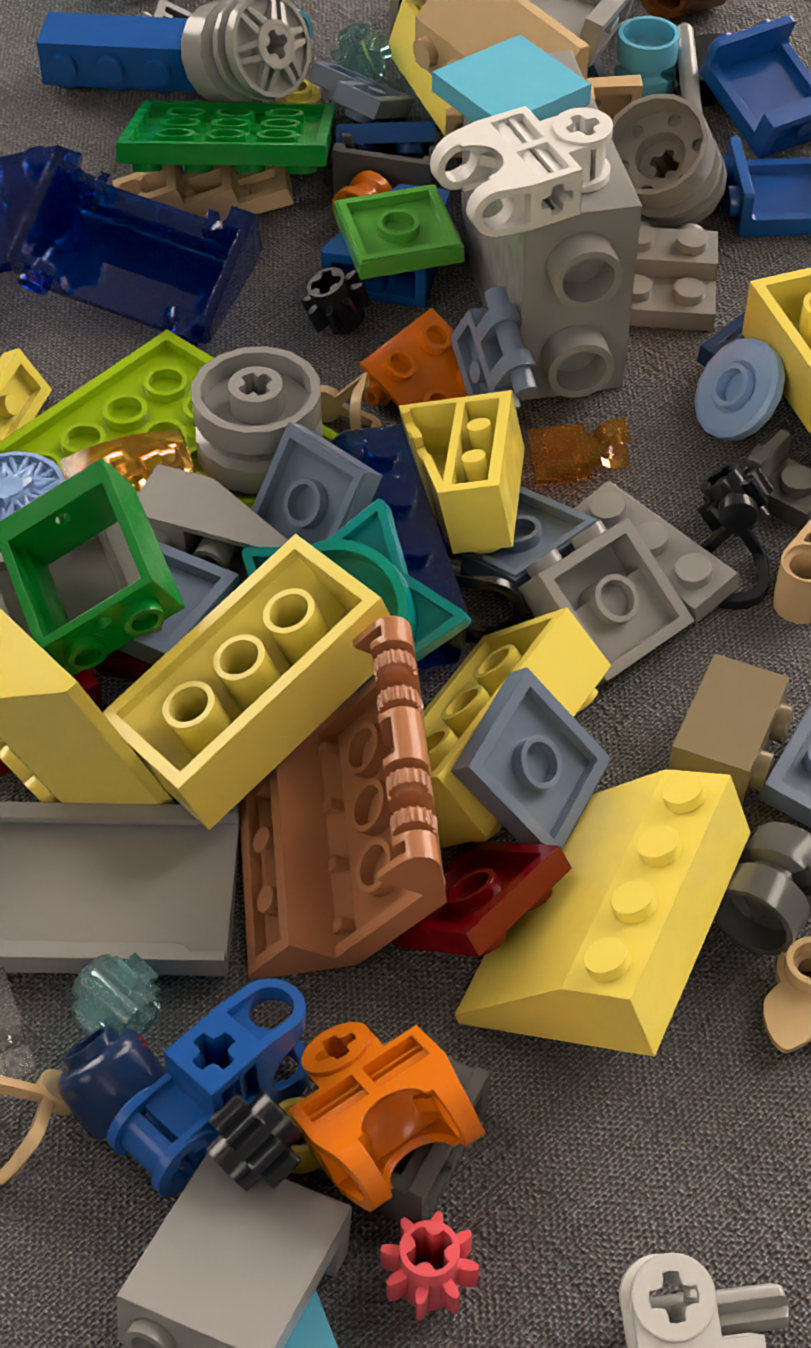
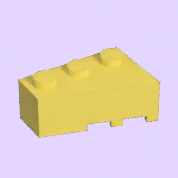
M512 390L399 405L414 468L452 554L467 552L487 554L500 548L513 547L525 449Z

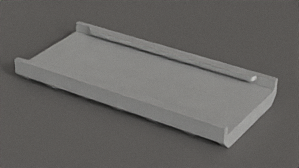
M0 802V972L226 976L229 971L240 852L239 805H235L216 825L208 830L181 804Z

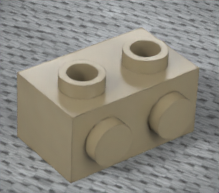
M714 654L673 742L668 770L731 775L743 809L751 789L762 792L763 786L771 773L775 754L768 752L771 741L783 744L787 736L795 710L794 706L784 704L790 677Z

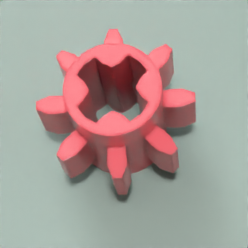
M438 1211L434 1214L432 1220H423L415 1224L406 1217L400 1219V1245L385 1244L381 1245L380 1249L381 1267L387 1271L394 1272L386 1280L387 1299L391 1302L399 1300L404 1296L406 1301L415 1307L416 1320L420 1321L424 1319L427 1311L439 1310L443 1307L452 1314H457L460 1303L458 1286L474 1287L478 1285L479 1264L473 1260L465 1259L472 1251L471 1231L465 1230L455 1234L448 1225L444 1224L443 1214Z

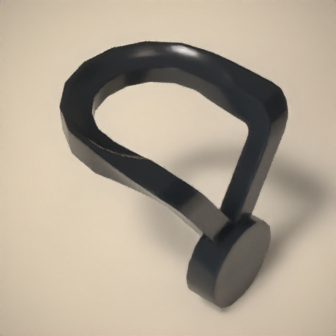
M732 494L722 499L717 507L721 526L700 546L712 554L734 532H737L751 552L757 573V584L747 592L730 594L718 605L720 608L741 610L749 609L761 603L767 596L770 581L769 560L764 548L750 529L758 519L757 503L748 495Z
M448 552L444 591H449L448 601L457 606L459 587L500 592L508 597L513 604V613L506 622L497 626L487 627L471 623L467 628L452 637L453 640L478 643L485 635L525 621V598L518 587L506 579L494 576H461L462 553L452 554V552Z

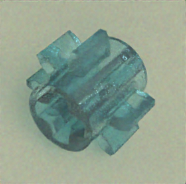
M355 23L344 28L337 36L340 48L330 52L334 63L372 80H377L384 74L386 65L383 59L393 55L386 34L381 35L378 27L371 29L367 23Z
M135 952L125 962L117 955L113 957L110 954H104L95 958L79 973L72 986V994L77 1001L72 1004L71 1008L78 1014L74 1022L87 1035L109 1024L115 1032L132 1029L143 1035L155 1022L161 1011L162 1003L156 997L161 989L154 983L159 974Z

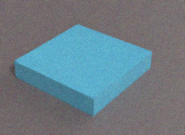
M521 34L432 71V92L472 122L526 106L539 121L558 116L566 110L582 108L590 104L591 83Z

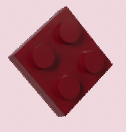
M472 842L443 868L447 902L392 942L395 947L472 957L489 954L505 941L507 937L506 931L526 912L538 908L551 897L552 887L572 867L559 845Z

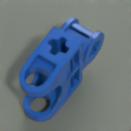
M265 978L249 983L220 1003L163 1053L167 1072L154 1084L134 1095L117 1113L107 1133L108 1145L119 1155L130 1154L152 1175L151 1185L161 1196L171 1197L184 1190L207 1154L206 1147L220 1134L208 1121L236 1092L248 1104L262 1090L278 1104L290 1098L300 1097L304 1093L310 1078L301 1064V1057L306 1047L298 1040L305 1029L307 1021L306 1003L302 993L292 984L280 979ZM264 1001H282L292 1008L293 1013L274 1029L261 1028L252 1022L250 1014L258 1004ZM286 1055L293 1058L298 1064L296 1072L287 1080L274 1082L276 1071ZM145 1110L147 1113L144 1116L140 1114Z

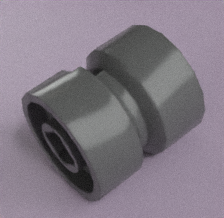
M774 821L762 824L753 833L744 847L714 917V921L720 929L740 946L756 953L772 956L781 954V952L785 953L808 921L809 912L811 911V834L792 824Z

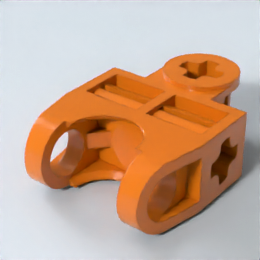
M360 1022L342 1023L325 1030L315 1037L302 1054L301 1064L308 1077L319 1089L287 1110L292 1119L304 1131L302 1137L316 1162L341 1194L369 1212L393 1197L390 1191L394 1188L391 1184V1175L397 1163L406 1154L422 1145L434 1142L447 1143L452 1147L461 1143L464 1147H467L486 1134L446 1053L417 1025L386 1045H383L365 1024Z

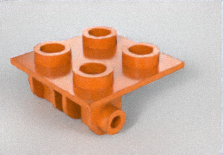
M432 307L359 363L358 366L364 372H368L370 386L364 395V399L370 405H387L393 401L399 406L468 396L450 340L454 330Z

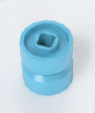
M637 16L623 22L617 33L616 57L619 63L614 68V76L640 74L643 83L642 98L651 94H674L675 63L678 58L680 42L678 27L671 21L655 16Z

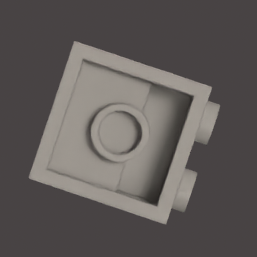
M640 221L630 326L713 331L716 316L718 231H705L701 226L693 223L684 224L678 229L654 228L649 223Z
M628 517L608 530L602 521L599 520L570 539L576 551L562 558L556 548L526 567L525 570L531 577V580L518 587L535 618L565 607L574 615L611 664L597 686L609 681L695 621Z

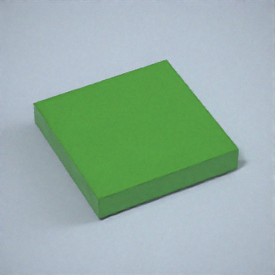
M434 184L334 201V217L360 280L464 262V245Z

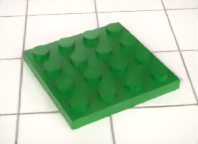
M143 101L116 142L117 164H131V169L137 172L162 170V164L183 165V171L190 173L210 172L214 170V165H234V171L246 174L264 172L265 166H286V172L291 174L315 173L317 167H326L336 123V103Z

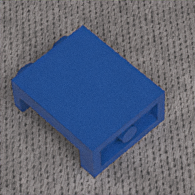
M791 15L774 20L766 19L753 27L735 33L726 32L721 34L710 44L699 72L758 159L811 141V73L789 43V37L796 24Z
M729 137L727 154L723 155L727 171L725 212L727 217H734L738 237L811 235V158L746 160L740 137Z

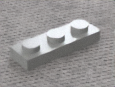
M609 480L574 508L601 520L607 530L628 517L695 620V624L739 588L738 572Z

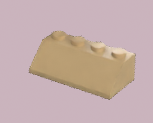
M427 0L415 17V41L413 42L415 62L431 75L434 70L521 34L546 53L572 50L582 75L587 81L590 45L529 0Z

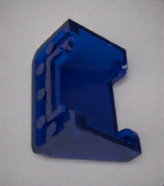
M56 145L7 255V260L12 270L19 276L17 282L25 289L36 294L47 295L48 291L161 331L169 330L195 347L199 343H210L254 271L262 252L257 214L231 206L227 218L223 221L220 219L219 212L211 209L208 210L205 218L114 187L111 175L100 171L97 178L86 173L80 167L83 160L82 153Z

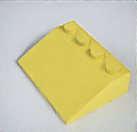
M665 769L592 794L562 849L572 869L552 887V895L544 904L526 912L506 931L507 937L497 949L484 955L454 1014L458 1023L655 1057L751 833L731 775Z

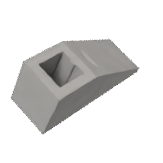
M157 464L138 493L157 541L238 573L240 582H244L249 577L242 558V550L244 548L282 547L288 541L276 529L211 477Z

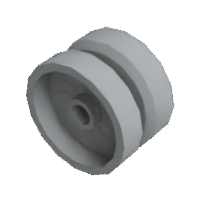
M262 346L243 347L218 355L201 367L191 383L198 462L208 477L214 478L226 489L246 494L259 493L288 422L303 425L323 438L320 377L308 361L291 351Z

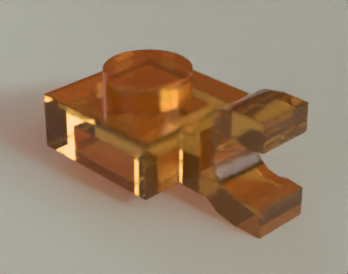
M626 418L605 421L595 429L593 434L586 435L584 423L527 429L528 450L535 485L592 479V467L606 466L608 468L629 467L626 442L630 441V433Z

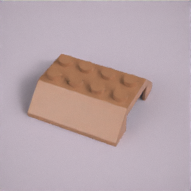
M386 616L379 618L352 640L354 648L372 654L374 677L343 702L239 802L248 976L265 979L359 965L447 902L418 666L411 625L402 617Z

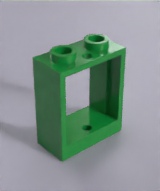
M102 457L0 521V551L33 640L72 676L82 670L99 665L113 651L140 635L153 632L162 625L164 620L185 608L135 487ZM118 522L141 578L69 622L48 565Z

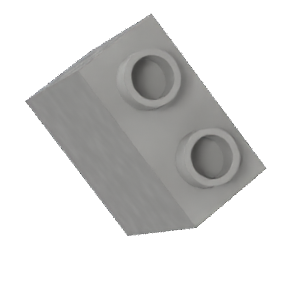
M572 50L547 52L584 79ZM592 94L590 96V104L582 108L598 110ZM463 115V127L473 123ZM612 138L606 144L605 158L611 167L610 179L601 189L582 193L580 215L531 231L490 237L480 233L467 216V203L474 190L465 192L462 190L461 241L464 245V253L483 307H487L484 293L487 290L496 286L506 288L510 303L517 305L522 319L519 332L524 348L532 351L537 366L533 376L538 391L530 397L520 398V401L553 396L577 398L590 395L598 390L623 387L642 204ZM462 151V165L468 162L470 151ZM500 199L493 201L486 207L483 218L492 217L502 210L503 205Z

